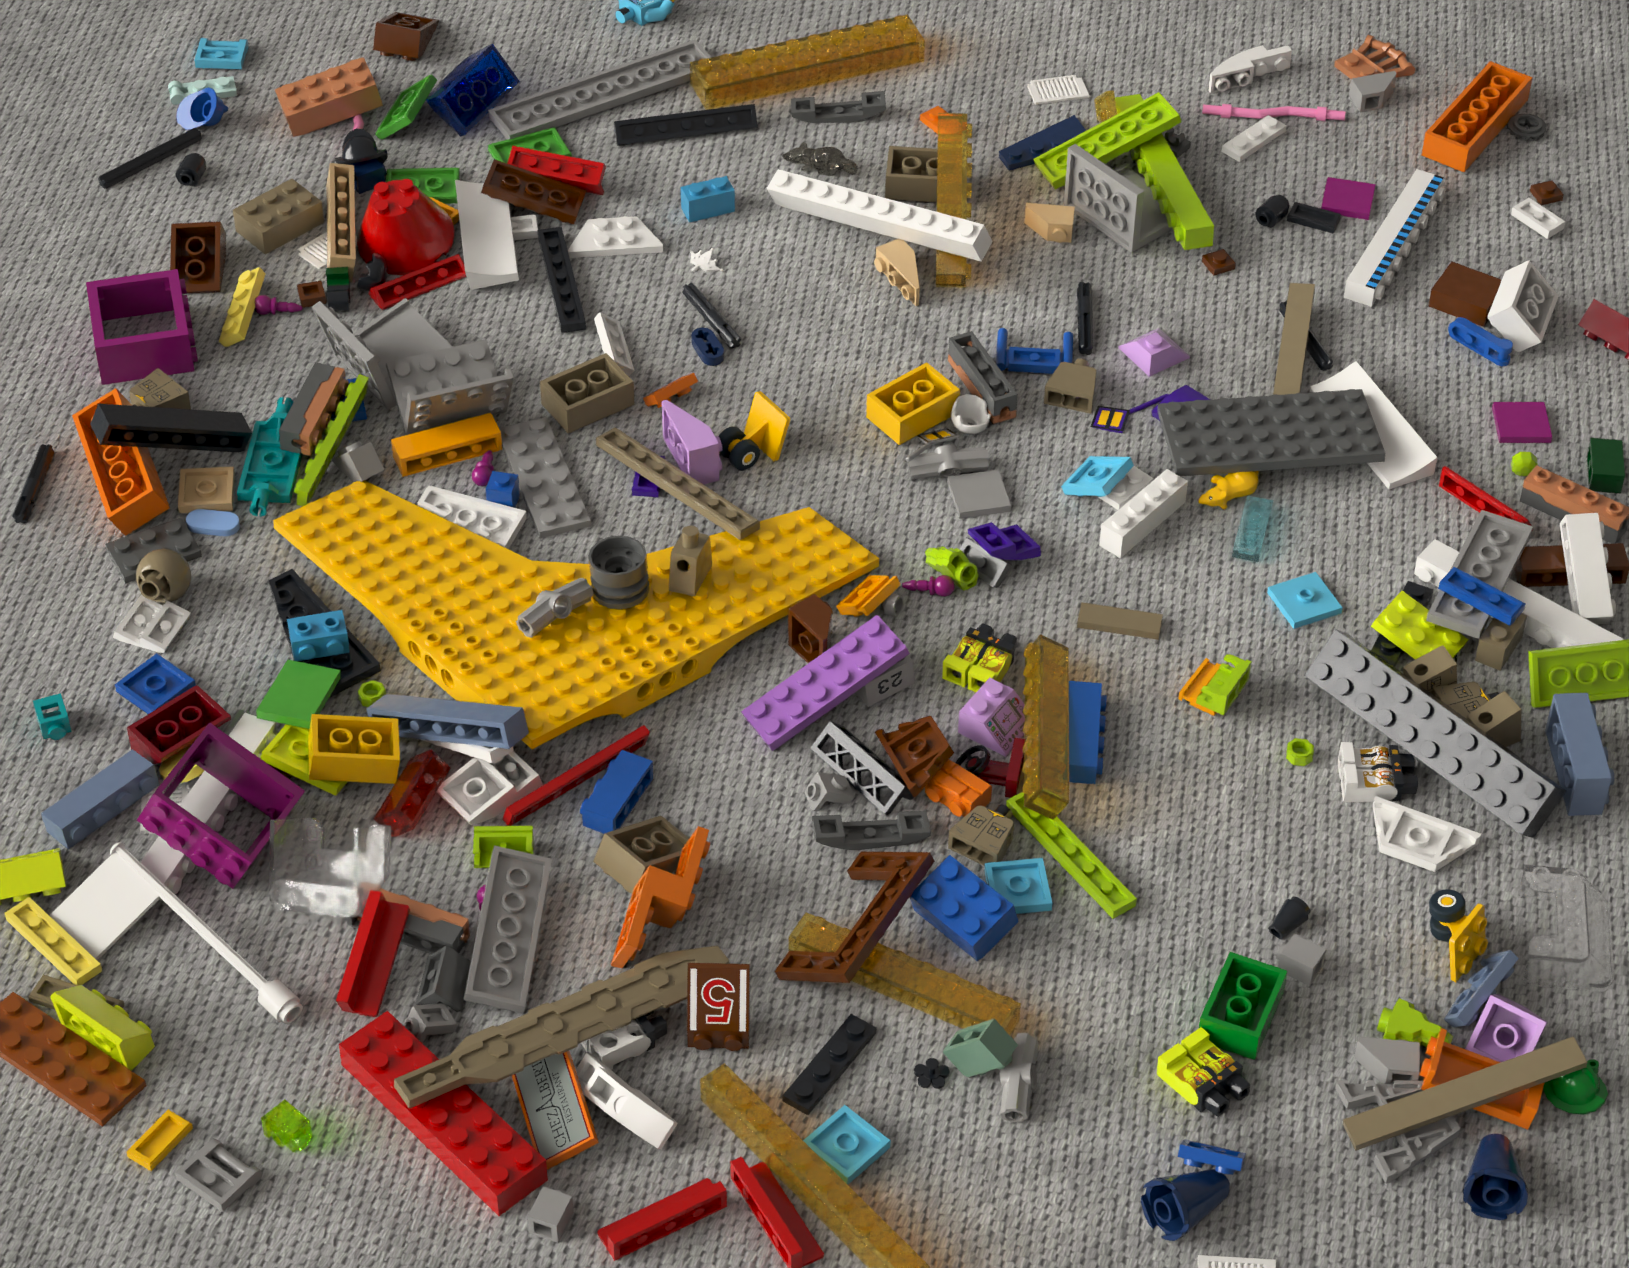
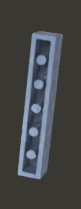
M385 694L366 709L368 717L398 719L399 737L510 749L529 734L523 707Z

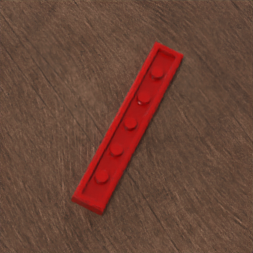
M643 725L508 806L502 820L508 826H512L608 768L610 761L616 759L621 750L633 753L643 747L647 742L650 731Z

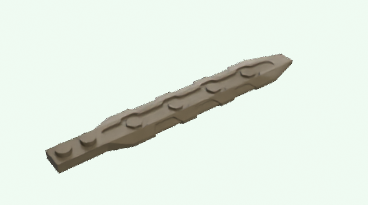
M718 945L661 953L635 964L634 968L604 981L598 980L582 987V990L553 1003H544L528 1010V1013L497 1027H488L465 1037L449 1056L395 1078L394 1087L410 1109L465 1084L498 1082L523 1071L524 1067L553 1054L560 1055L576 1048L579 1043L608 1030L615 1031L631 1024V1020L661 1007L667 1008L686 1000L688 963L729 964L730 960Z

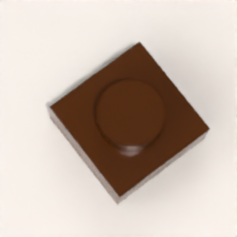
M1553 180L1534 184L1530 187V192L1541 206L1563 201L1564 194Z
M1224 249L1202 255V263L1213 276L1234 270L1236 267L1235 261Z
M322 281L297 284V292L303 308L311 307L319 301L326 304Z

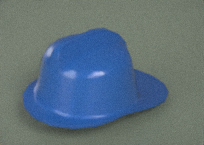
M208 87L192 93L182 100L177 109V122L185 130L200 126H213L220 122L223 114L228 111V107L224 105L214 89Z

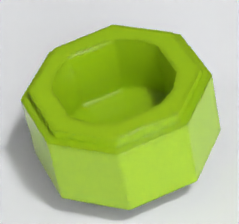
M1519 452L1512 456L1511 469L1518 476H1528L1535 466H1538L1537 457L1531 452Z
M373 680L363 683L358 690V698L362 706L365 707L371 706L386 694L383 684Z
M1295 738L1287 744L1286 759L1293 765L1306 766L1313 761L1314 745L1307 739Z

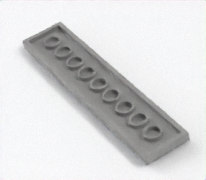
M692 40L488 110V116L508 140L558 127L718 71V63L696 40Z

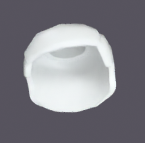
M965 394L958 396L951 411V419L954 426L965 434L983 432L988 426L991 414L987 412V402L976 395Z

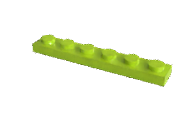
M359 374L355 383L350 382L348 385L345 402H339L335 413L337 416L335 421H329L325 431L326 438L319 440L315 450L317 455L314 460L309 459L305 468L306 475L304 479L299 478L295 486L294 493L297 494L296 505L305 506L313 497L367 394L369 377Z
M1030 788L1006 800V806L1010 808L1012 815L1112 919L1136 906L1137 898Z

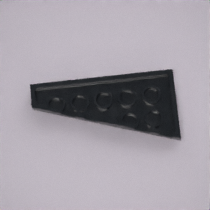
M290 569L270 579L269 585L293 657L287 619L332 611L293 569ZM347 627L350 653L297 661L341 671V678L330 697L381 671L380 663Z

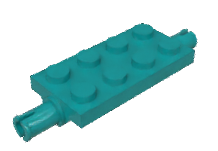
M280 397L277 400L276 411L267 421H255L237 490L238 501H252L249 511L254 516H258L259 509H261L260 517L265 516L268 502L291 503L303 454L280 449L279 429L294 403L289 397H286L285 404H283L284 397Z

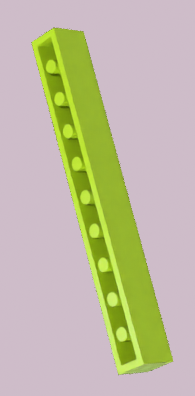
M1135 94L1113 98L1112 108L1109 109L1110 118L1143 101L1141 95ZM1161 133L1151 140L1130 150L1131 158L1133 161H1136L1139 173L1145 177L1146 186L1151 188L1153 199L1158 201L1161 213L1165 214L1168 226L1174 230L1176 241H1180L1184 250L1213 246L1214 224L1163 134Z

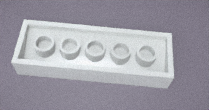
M455 180L465 273L470 290L518 281L519 273L510 203L482 194L481 191L484 183Z
M1357 361L1329 379L1310 386L1309 393L1348 389L1363 390L1386 453L1385 462L1367 464L1388 489L1434 475L1437 456Z

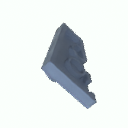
M1511 950L1484 955L1479 962L1483 968L1477 973H1472L1468 980L1472 986L1459 994L1444 1020L1452 1027L1469 1026L1479 1015L1478 1009L1482 1004L1487 1003L1490 995L1496 994L1495 988L1497 985L1508 979L1514 972L1513 965L1519 958Z

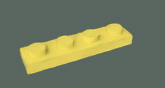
M260 267L252 271L247 270L238 278V284L219 342L224 347H229L245 340L255 309V299L259 296L266 274Z
M30 897L5 912L6 920L74 985H83L102 972L101 964Z

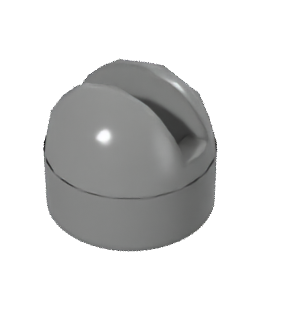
M891 594L881 603L882 610L888 615L897 617L904 606L903 596Z

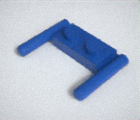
M1005 328L998 330L996 365L1001 371L1008 368V371L1053 374L1061 362L1073 363V333L1065 332L1063 335L1062 353L1060 349L1009 347L1007 349L1008 331Z

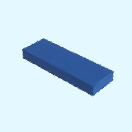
M1453 567L1439 582L1438 589L1509 626L1525 609L1526 603L1456 567Z

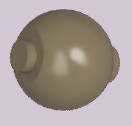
M156 549L146 554L139 562L136 570V582L141 594L145 598L157 603L173 602L181 598L188 590L191 583V569L187 560L180 553L171 549Z

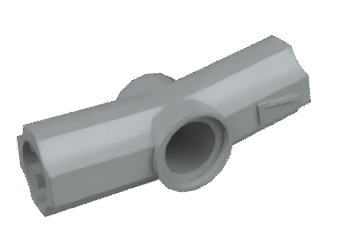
M943 445L936 448L934 452L919 454L910 462H907L911 480L938 475L940 478H946L965 472L987 471L989 467L988 451L985 447L957 449L955 445Z
M579 578L554 591H542L539 593L536 603L518 616L516 623L519 630L525 636L532 638L555 619L568 617L573 609L591 601V597L594 596L592 586L589 585L586 579Z
M1017 1033L1013 1040L1018 1046L1011 1055L1013 1057L1012 1061L1000 1070V1081L1003 1089L1000 1115L1003 1120L1023 1123L1029 1116L1031 1090L1036 1089L1037 1086L1036 1059L1039 1043L1037 1038L1030 1036L1028 1033Z

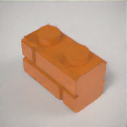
M949 759L925 786V793L933 802H940L947 806L955 816L965 817L975 807L981 805L986 807L991 802L992 786Z

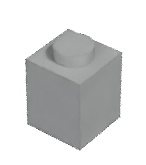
M1294 934L1288 943L1283 942L1277 952L1278 968L1287 970L1288 976L1310 986L1324 965L1326 948Z
M543 1186L527 1216L529 1233L558 1243L574 1213L572 1196L563 1190H553Z

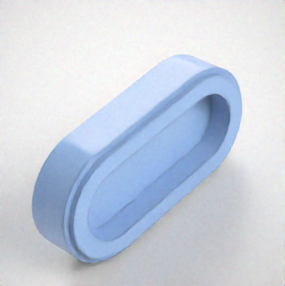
M196 509L186 516L187 528L196 534L231 536L237 533L240 528L239 518L232 512Z

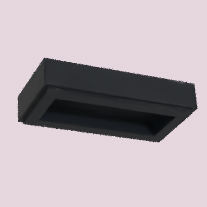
M1294 202L1287 216L1288 222L1332 234L1341 219V214L1298 202Z

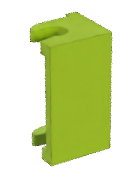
M1227 654L1224 660L1232 663L1235 668L1222 663L1209 684L1201 689L1202 693L1197 697L1196 704L1225 715L1248 682L1252 661L1248 659L1245 661L1234 655Z
M474 826V868H489L494 845L534 854L533 826Z

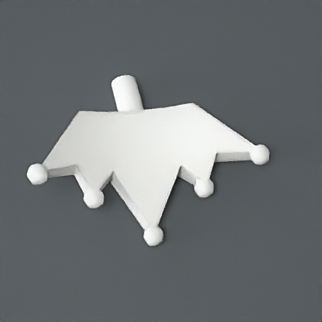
M713 248L702 254V250L696 254L693 251L690 252V262L695 265L691 269L693 272H696L699 268L705 272L724 271L715 266L718 261L717 259L711 260Z

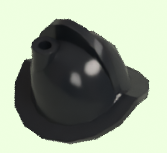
M356 128L345 137L342 146V157L335 158V161L338 164H349L376 158L379 162L384 163L388 155L386 149L378 150L376 142L370 133L364 129Z

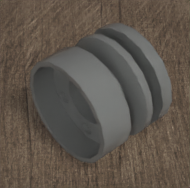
M612 536L598 541L590 549L588 559L591 586L594 594L593 598L600 605L610 609H626L640 604L647 597L650 589L647 572V554L645 547L638 540L628 536Z

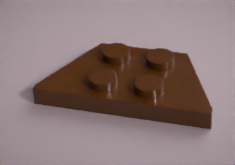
M932 716L920 718L914 722L901 723L898 725L899 730L886 733L884 729L875 731L913 797H916L954 754V751Z

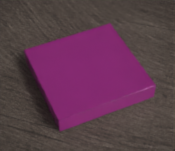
M1328 177L1321 209L1339 213L1345 217L1369 220L1376 184Z
M1493 402L1492 411L1499 443H1551L1552 433L1545 402Z

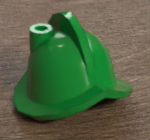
M1595 1059L1588 1060L1586 1068L1544 1082L1543 1086L1547 1099L1556 1108L1571 1114L1584 1115L1595 1112L1605 1104L1608 1097L1606 1085L1598 1075L1599 1062Z

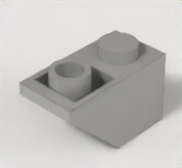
M1395 71L1351 79L1349 97L1359 112L1382 109L1394 91L1397 75Z
M360 440L338 450L339 456L332 459V462L352 482H362L385 470L371 441L363 445Z
M1357 1037L1354 1058L1382 1084H1394V1080L1418 1081L1420 1072L1419 1042L1376 1037Z

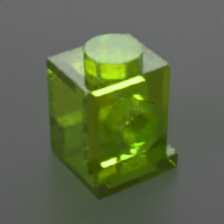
M285 1099L261 1117L264 1135L267 1138L272 1136L277 1145L280 1147L286 1145L292 1152L304 1149L312 1138L310 1120Z

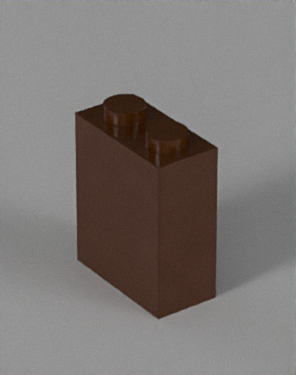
M1451 261L1432 287L1428 306L1458 318L1463 317L1474 324L1484 327L1489 320L1487 317L1502 279Z

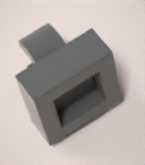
M1174 128L1165 133V139L1176 159L1190 148L1191 141L1185 139L1184 133L1177 135L1174 133Z

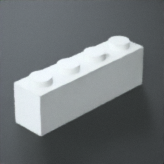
M1166 469L1101 524L1099 546L1122 558L1186 502L1188 481Z
M1598 513L1565 515L1559 524L1572 612L1596 625L1608 624L1616 614V603L1614 599H1611L1610 595L1612 577L1610 573H1607L1608 550L1606 547H1603L1602 542L1604 524L1602 521L1599 522Z

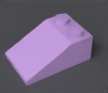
M663 400V439L679 469L703 485L719 481V471L722 470V462L719 457V452L722 451V444L719 436H714L711 428L670 401Z

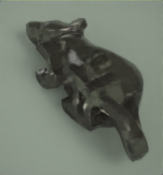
M803 142L800 147L793 148L782 155L786 161L795 164L803 163L805 166L801 168V171L805 172L815 169L818 170V174L833 176L841 169L851 175H855L858 171L857 164L852 160L846 159L842 151L835 147L812 149L807 148V144Z

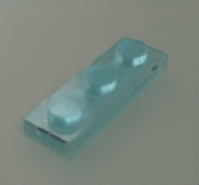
M1247 495L1232 557L1259 562L1273 507V500Z

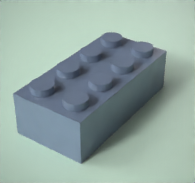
M1588 693L1554 694L1545 729L1559 784L1566 790L1563 799L1568 816L1602 815L1605 804L1609 803V787L1614 784V771L1608 766V750L1606 746L1602 745V729L1600 725L1596 724V708L1594 704L1590 703Z

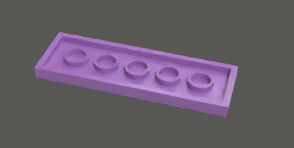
M876 615L746 707L741 713L767 746L774 751L910 653L903 642Z

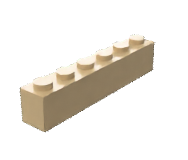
M330 163L326 185L327 268L348 267L350 282H352L356 261L354 165Z

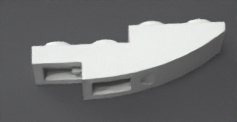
M1262 45L1238 53L1222 62L1210 73L1208 91L1215 93L1239 86L1243 87L1252 84L1254 76H1262L1267 73L1290 68L1292 50L1289 46L1266 50Z
M586 1053L576 1069L583 1094L630 1131L656 1148L662 1149L678 1123L640 1090L630 1087L598 1058Z

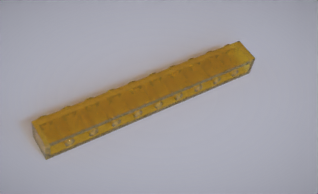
M725 1063L700 1079L701 1101L762 1162H765L768 1168L868 1268H930Z

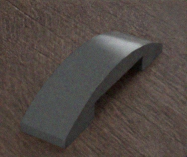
M885 91L861 93L862 100L824 104H815V97L791 99V114L793 118L809 123L857 122L875 116L886 109Z
M926 811L898 812L896 820L842 822L841 815L812 816L816 842L839 849L865 850L912 844L931 836Z

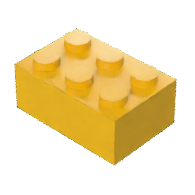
M926 362L867 394L866 418L898 445H901L950 418L954 402L960 396V389Z
M322 714L311 715L308 736L309 780L396 784L400 764L398 719Z

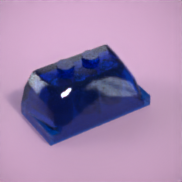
M492 43L465 58L431 90L425 101L461 137L466 135L488 113V110L493 109L520 81Z

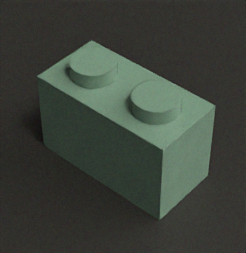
M991 1019L958 1030L943 1050V1053L964 1076L971 1077L978 1074L984 1075L993 1069L998 1068L1001 1070L1012 1061L1013 1057L1011 1055L1018 1044L995 1019Z

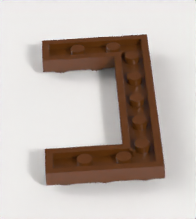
M861 851L847 870L852 880H886V882L836 952L789 951L774 971L779 980L850 983L935 862L931 853Z

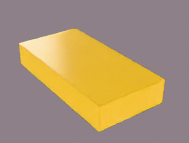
M168 1109L126 1152L127 1157L152 1171L193 1129L192 1123Z

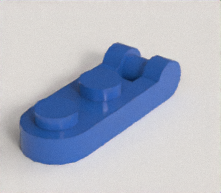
M1459 317L1449 324L1448 332L1451 338L1499 366L1509 365V354L1513 348L1512 341L1500 339L1463 317Z

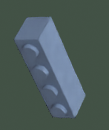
M132 749L43 811L41 816L46 831L69 850L160 785L154 764Z

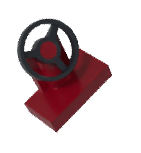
M1014 738L1009 763L990 760L991 755L986 747L977 745L961 754L956 764L961 766L965 759L968 758L965 764L967 771L988 784L1005 786V797L1012 798L1017 795L1025 756L1026 739ZM978 751H984L985 757H972L971 754Z

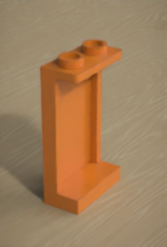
M1441 1028L1437 1038L1431 1036L1425 1054L1430 1055V1058L1424 1059L1419 1073L1420 1076L1424 1077L1421 1090L1432 1088L1501 1062L1445 1042L1447 1030ZM1544 1083L1472 1109L1528 1130L1538 1111Z

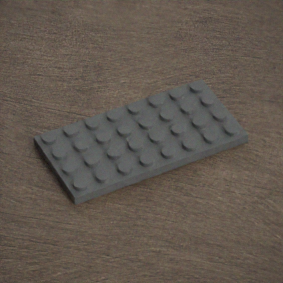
M1362 389L1158 403L1157 413L1174 471L1180 477L1385 462L1386 453Z

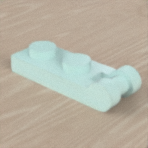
M234 76L197 80L188 83L171 81L168 85L171 103L178 105L188 95L208 87L214 89L220 98L237 96Z

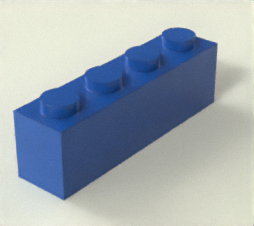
M1068 681L1061 782L1096 784V774L1102 775L1103 758H1099L1098 753L1103 754L1104 737L1099 736V732L1104 733L1106 716L1100 715V712H1106L1107 695H1101L1102 683Z

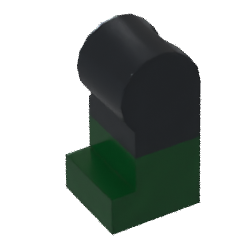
M348 267L326 268L328 308L332 307L335 312L350 311V277Z

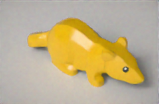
M1259 471L1228 473L1225 477L1214 475L1211 478V482L1217 485L1205 494H1202L1198 502L1211 507L1219 506L1225 510L1229 500L1248 496L1256 491L1259 482Z

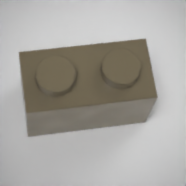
M1521 613L1511 626L1493 618L1479 639L1475 661L1501 671L1523 637L1527 615Z

